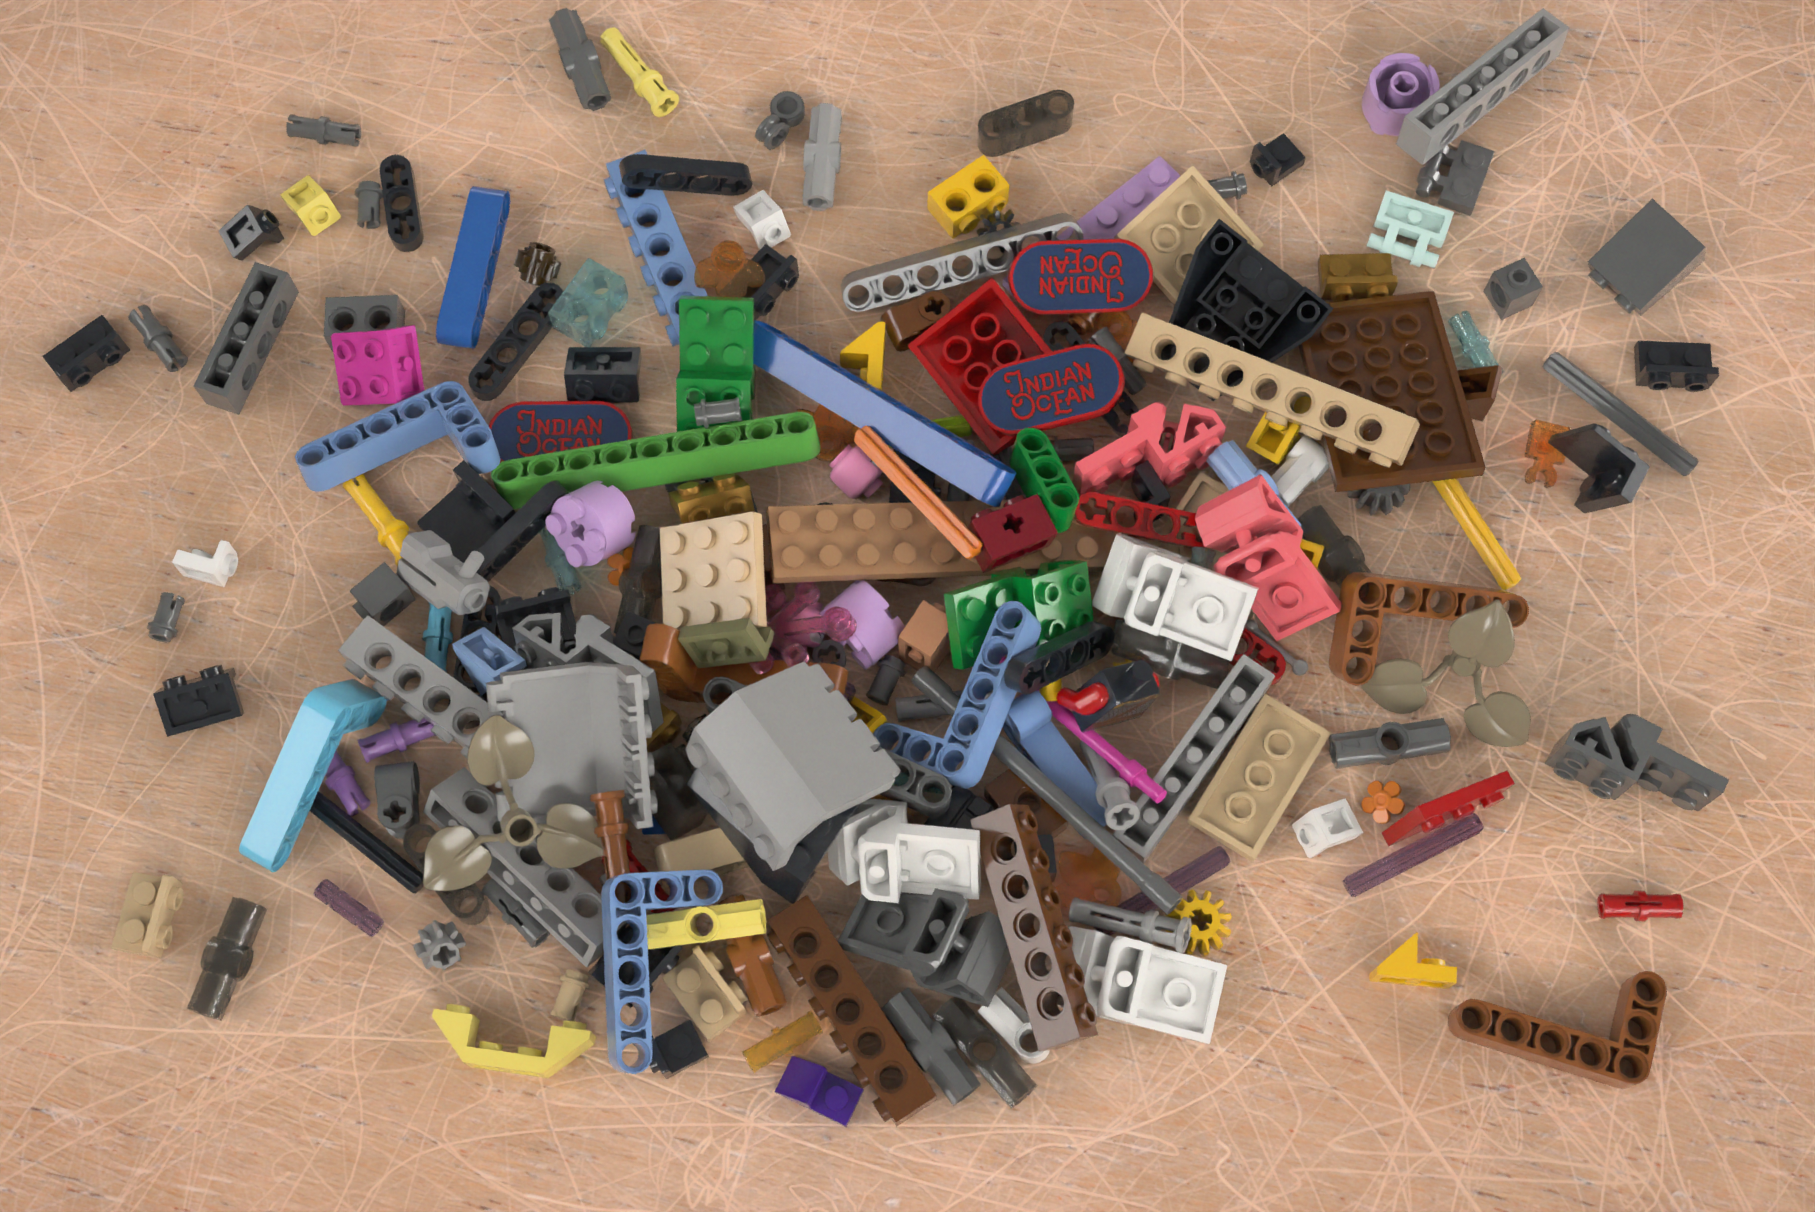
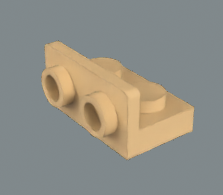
M133 872L111 948L116 951L161 959L164 949L169 947L172 940L173 928L171 922L174 912L179 910L183 901L184 892L183 888H181L183 883L170 875L159 877Z
M697 945L692 949V955L665 974L662 979L708 1042H710L747 1014L742 1005L747 998L734 980L727 985L718 973L724 967L710 949L704 953Z

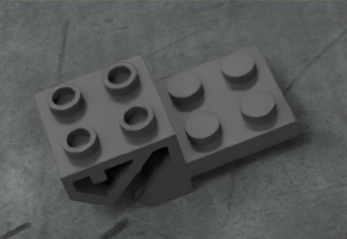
M561 613L529 615L513 627L516 653L525 659L527 665L523 670L582 662L633 665L642 676L647 678L649 698L648 700H643L644 715L648 714L650 717L652 732L664 723L655 670L615 646L610 626L590 614L583 615L576 623L575 641L567 642Z
M1635 714L1624 715L1612 728L1609 727L1606 717L1574 724L1554 744L1545 762L1546 765L1554 768V773L1559 777L1570 781L1577 780L1588 786L1592 794L1603 799L1611 798L1616 800L1637 782L1639 786L1652 792L1659 791L1671 797L1672 802L1678 807L1690 811L1696 810L1697 812L1723 794L1729 782V779L1658 743L1657 740L1663 728Z
M935 888L932 895L901 892L899 903L872 901L862 894L838 940L839 945L845 951L910 970L918 986L985 1007H989L1011 960L999 917L987 911L965 919L969 912V901L962 895Z

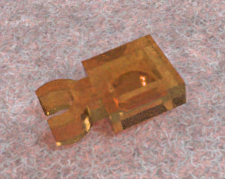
M1537 419L1530 423L1524 457L1534 459V463L1526 471L1525 482L1527 484L1535 482L1537 472H1541L1545 476L1544 488H1550L1555 485L1557 472L1553 464H1563L1566 456L1551 446L1548 441L1552 435L1571 430L1570 427Z

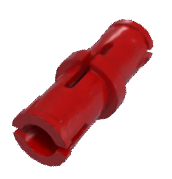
M1634 891L1633 894L1600 893L1597 900V909L1601 919L1634 918L1635 921L1646 922L1647 918L1680 919L1683 915V899L1680 893L1646 894L1645 891Z

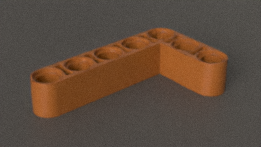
M1353 572L1347 575L1341 585L1339 600L1342 605L1340 612L1336 614L1329 656V668L1333 675L1349 684L1358 686L1367 683L1372 678L1375 670L1384 613L1455 621L1459 616L1467 613L1466 603L1473 596L1475 604L1470 611L1484 607L1495 600H1499L1502 605L1509 601L1507 614L1511 620L1512 627L1517 628L1527 620L1529 615L1528 603L1522 596L1501 589ZM1368 583L1369 592L1365 598L1360 600L1359 589L1363 584ZM1403 587L1404 597L1401 602L1396 604L1394 596L1397 590ZM1439 592V602L1435 607L1431 608V597L1434 593ZM1362 620V631L1354 637L1352 634L1353 626L1356 622ZM1356 657V668L1353 672L1347 674V663L1350 659Z
M650 624L647 626L639 661L655 670L657 685L668 697L679 701L705 703L703 695L705 685L715 677H727L745 686H749L802 663L799 661L766 659L765 661L698 668L678 640L680 631L665 624ZM805 662L808 667L819 664L835 684L834 688L828 693L839 690L843 696L845 695L849 674L845 668L835 664ZM726 692L718 693L712 702L714 704H722L731 694Z
M1643 971L1627 979L1619 991L1609 1040L1479 999H1468L1456 1006L1448 1016V1026L1453 1035L1461 1040L1608 1086L1626 1089L1642 1083L1648 1078L1651 1071L1667 995V986L1661 976L1652 971ZM1637 983H1641L1648 988L1650 992L1649 1001H1645L1638 996L1636 992ZM1463 1010H1468L1475 1014L1478 1020L1476 1029H1470L1463 1023ZM1629 1020L1636 1022L1642 1030L1641 1039H1636L1629 1033ZM1502 1022H1507L1515 1028L1517 1032L1515 1041H1509L1502 1035ZM1542 1034L1548 1035L1554 1040L1556 1045L1554 1054L1548 1053L1542 1048L1540 1044ZM1581 1046L1587 1047L1593 1052L1595 1057L1593 1066H1589L1581 1060ZM1621 1059H1626L1632 1064L1634 1069L1632 1078L1624 1076L1620 1071L1619 1062Z

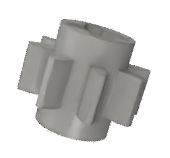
M433 920V923L427 925L423 930H418L421 942L414 944L413 948L417 957L422 959L426 969L435 966L446 970L447 967L461 960L458 948L464 947L466 942L462 934L458 933L454 922L451 921L445 925L437 922V920Z

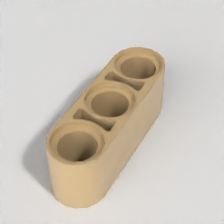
M720 827L667 842L653 850L659 872L711 870L719 876L749 867ZM698 878L695 882L702 881L703 879ZM661 880L663 888L670 889L669 885Z

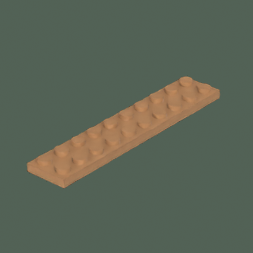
M1131 496L1120 497L1132 500ZM1089 499L1087 504L1080 505V510L1086 513L1085 518L1091 520L1094 514L1106 515L1103 523L1109 524V512L1113 503L1107 502V509L1103 510L1095 508L1094 501ZM1003 500L1000 507H994L982 501H945L943 503L968 527L971 517L976 513L988 508L994 512L1004 508L1003 505L1009 500ZM912 502L768 506L766 510L772 583L991 576L992 573L1015 567L1025 568L1026 574H1038L1041 563L1071 559L1087 561L1088 572H1103L1115 536L1118 534L1082 526L1073 517L1070 528L1067 531L1058 533L1049 547L983 573L975 556L971 559H966ZM1130 507L1118 509L1116 520L1122 527L1129 528L1135 524L1133 509Z

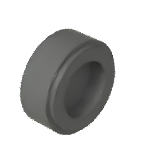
M784 91L773 97L770 103V112L780 118V123L785 122L789 128L795 127L804 119V101L797 93Z

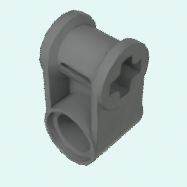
M415 761L377 765L374 771V780L377 793L378 819L391 836L397 839L411 837L416 833L420 824V778L417 764ZM403 811L405 814L400 815L399 822L394 823L393 820L398 819L399 812Z

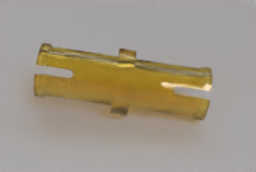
M809 1011L806 1015L781 1029L778 1026L771 1030L772 1034L749 1049L743 1050L742 1055L755 1074L759 1069L784 1055L788 1058L793 1055V1049L814 1036L823 1033L814 1014Z

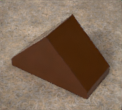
M1494 365L1457 370L1472 419L1483 421L1493 405L1503 369L1501 366Z

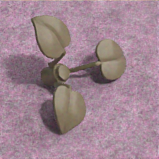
M1499 600L1459 616L1451 624L1448 639L1453 649L1452 654L1446 655L1443 662L1427 678L1422 679L1423 670L1417 662L1398 658L1375 665L1372 678L1367 683L1361 685V688L1384 709L1399 714L1411 713L1421 708L1427 699V692L1424 686L1431 685L1448 666H1451L1456 674L1463 677L1472 675L1474 678L1475 697L1479 703L1472 704L1466 708L1464 719L1467 728L1476 738L1487 744L1499 747L1519 746L1526 743L1529 739L1531 716L1527 705L1521 698L1512 693L1499 691L1491 693L1485 699L1482 693L1481 664L1492 668L1499 667L1510 659L1514 650L1515 639L1512 623Z
M500 715L491 716L476 730L468 748L467 763L472 776L478 783L491 785L500 781L510 808L501 819L500 827L502 832L500 834L480 835L475 839L467 827L460 825L446 826L438 830L430 838L425 849L423 885L426 889L451 891L467 887L479 881L488 872L492 863L490 852L481 845L484 842L499 841L500 843H505L508 840L515 846H526L539 835L537 850L540 856L550 866L561 869L577 867L589 860L604 856L601 838H597V835L594 833V828L598 826L597 821L583 807L573 803L555 804L547 812L546 824H536L535 820L526 810L518 808L507 779H519L528 773L534 762V747L530 738L523 730Z

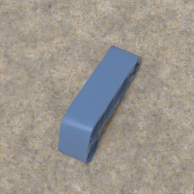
M1038 690L1027 695L1021 694L1013 700L1003 724V730L1021 754L1102 827L1106 826L1107 823L1104 818L1105 808L1098 804L1095 796L1098 786L1086 767L1051 722L1052 712L1046 700Z

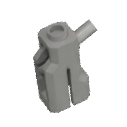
M431 530L410 533L406 536L400 553L403 559H399L396 572L402 582L437 609L448 607L458 615L482 610L486 605L490 586L487 580L476 573L484 561V556L480 552L472 551L463 563L453 556L450 544Z

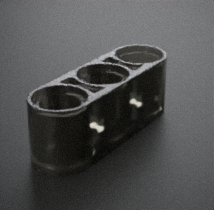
M1052 90L984 114L978 122V149L986 156L996 157L1064 134L1072 125L1073 97L1064 90ZM1052 111H1061L1063 114H1055ZM1020 122H1029V123H1031V124H1030V125H1022V124H1020ZM993 132V133H997V134H999V135H998V136H989V135H987V134Z
M424 823L411 826L403 837L405 851L423 875L425 852H416V846L422 838L432 837L436 833L430 825ZM476 883L461 889L436 891L450 912L463 924L477 925L488 916L490 910L488 899ZM469 896L477 897V905L473 911L469 913H462L460 911V905L465 898Z

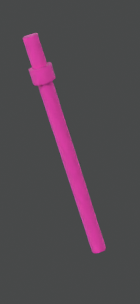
M1005 656L1002 657V659L1000 660L999 664L1002 663L1003 661H1005V659H1006ZM1046 701L1051 709L1052 716L1120 772L1119 777L1125 780L1129 786H1137L1156 803L1164 799L1167 791L1146 774L1147 769L1135 759L1129 760L1094 730L1082 733L1073 713L1069 709L1060 706L1057 701Z

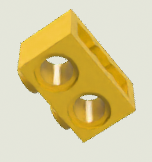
M982 155L928 191L927 209L949 236L954 239L961 233L967 234L974 230L981 220L980 215L988 216L993 213L994 206L998 208L999 212L1005 208L1009 198V183L986 156ZM979 188H988V189H990L991 191H989V192H980V191H978L977 189H979ZM958 206L963 208V210L952 211L949 208Z

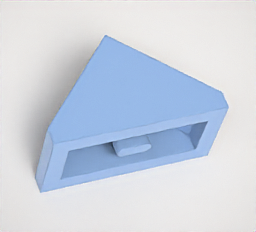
M485 627L452 644L454 652L480 695L487 693L486 683L501 680V672L523 670L527 666L525 659Z

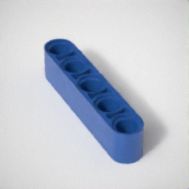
M472 186L470 189L437 321L436 340L438 344L475 349L478 344L509 215V191Z

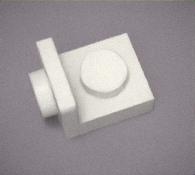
M764 190L733 206L737 218L753 234L759 249L765 244L773 247L791 236L782 209Z
M220 540L214 556L197 549H193L191 553L177 550L172 563L185 577L225 587L228 577L233 576L237 569L238 557L237 552L229 542Z
M1346 798L1312 809L1292 824L1297 839L1308 858L1317 856L1329 847L1355 839L1363 833Z

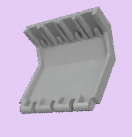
M805 661L735 691L693 729L685 749L692 765L699 768L709 782L713 794L721 798L731 812L735 824L745 831L753 842L759 857L766 860L773 871L787 865L796 844L821 822L890 789L895 781L894 778L901 772L885 749L874 752L880 746V743L862 719L851 723L856 718L857 713L839 690L828 693L834 688L835 684L819 664L808 667Z
M582 662L501 672V680L486 683L488 711H503L504 715L500 716L523 730L533 744L534 762L528 773L522 778L507 780L518 808L526 810L535 820L536 824H546L548 810L553 805L559 803L577 804L594 817L596 816L595 803L590 801V795L625 790V797L622 798L624 818H629L637 829L653 827L652 814L657 813V799L654 790H650L649 776H654L655 767L651 752L647 753L646 738H651L652 727L649 715H644L643 700H648L649 687L647 678L642 676L633 665ZM500 781L495 783V787L502 788ZM503 791L496 793L498 821H501L503 815L510 810Z

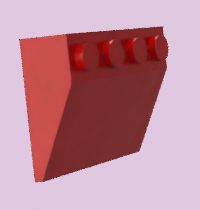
M992 277L907 346L991 453L996 455L1015 443L1016 437H1010L995 431L982 417L978 405V394L981 384L991 371L1003 364L1049 353L1052 350Z

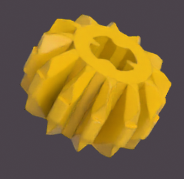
M1194 889L1189 890L1187 901L1183 898L1176 907L1177 909H1174L1168 915L1165 914L1166 917L1179 920L1183 917L1191 918V921L1197 915L1199 921H1206L1202 931H1199L1197 925L1191 926L1190 939L1185 950L1186 955L1191 956L1195 947L1198 946L1202 957H1206L1209 955V945L1216 950H1220L1223 947L1220 937L1228 938L1231 934V929L1223 925L1231 920V913H1219L1218 911L1225 902L1222 899H1218L1214 904H1211L1209 902L1211 892L1208 890L1204 892L1201 900H1198ZM1165 930V932L1174 933L1173 931Z

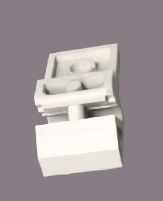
M1122 533L1116 534L1093 598L1092 606L1110 616L1124 618L1127 625L1155 636L1160 634L1232 661L1259 588L1189 562L1190 558Z
M868 799L862 802L828 850L829 869L847 886L860 880L861 893L868 900L899 903L901 892L932 895L935 888L962 895L967 899L979 900L980 830L908 824L907 802Z
M1068 926L1073 938L1072 950L1076 963L1084 973L1085 993L1088 1002L1095 1010L1096 1017L1210 1044L1227 965L1156 947L1153 944L1127 937L1116 936L1114 938L1098 931ZM1059 994L1057 997V1006L1063 1008L1064 1001L1062 996Z

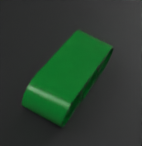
M1024 428L1017 433L1009 461L1010 467L1016 472L1015 477L1026 498L1038 494L1057 532L1062 533L1071 526L1079 503V494L1046 434L1036 428Z

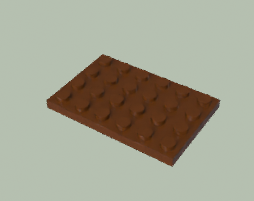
M1434 291L1329 302L1328 304L1334 308L1311 338L1298 345L1306 376L1416 418L1420 424L1402 466L1392 462L1390 468L1369 460L1371 454L1358 448L1355 454L1334 446L1335 439L1322 435L1335 492L1483 476L1486 468ZM1336 410L1332 412L1328 418L1329 426L1340 427L1343 425L1347 418L1346 411ZM1377 423L1366 426L1363 431V439L1366 441L1378 439L1382 433V426Z

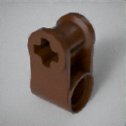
M931 291L885 311L880 320L885 322L886 332L896 351L909 350L908 344L950 311V300L942 292Z

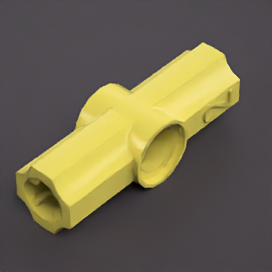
M762 899L646 915L648 950L766 934L767 921ZM703 913L710 915L713 920V929L706 936L700 934L696 927V921Z

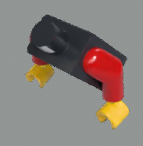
M1129 657L1125 658V662H1112L1113 667L1099 671L1076 691L1068 687L1062 688V681L1059 679L1039 689V692L1046 701H1057L1060 706L1072 710L1083 733L1141 717L1160 695V686L1157 675L1144 660L1135 661L1134 658Z

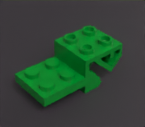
M681 295L679 298L680 371L676 377L677 432L704 427V425L697 426L694 404L701 403V399H705L706 402L738 397L742 421L754 419L751 401L755 399L754 298ZM738 421L709 424V426L734 423Z
M1071 559L1041 563L1038 575L1033 577L1026 576L1025 568H1010L992 573L991 579L944 593L953 668L964 670L974 666L995 613L1006 602L1018 601L1022 603L1038 619L1041 625V632L1036 646L1089 621H1094L1087 561ZM1022 620L1018 621L1015 624L1014 628L1019 626Z

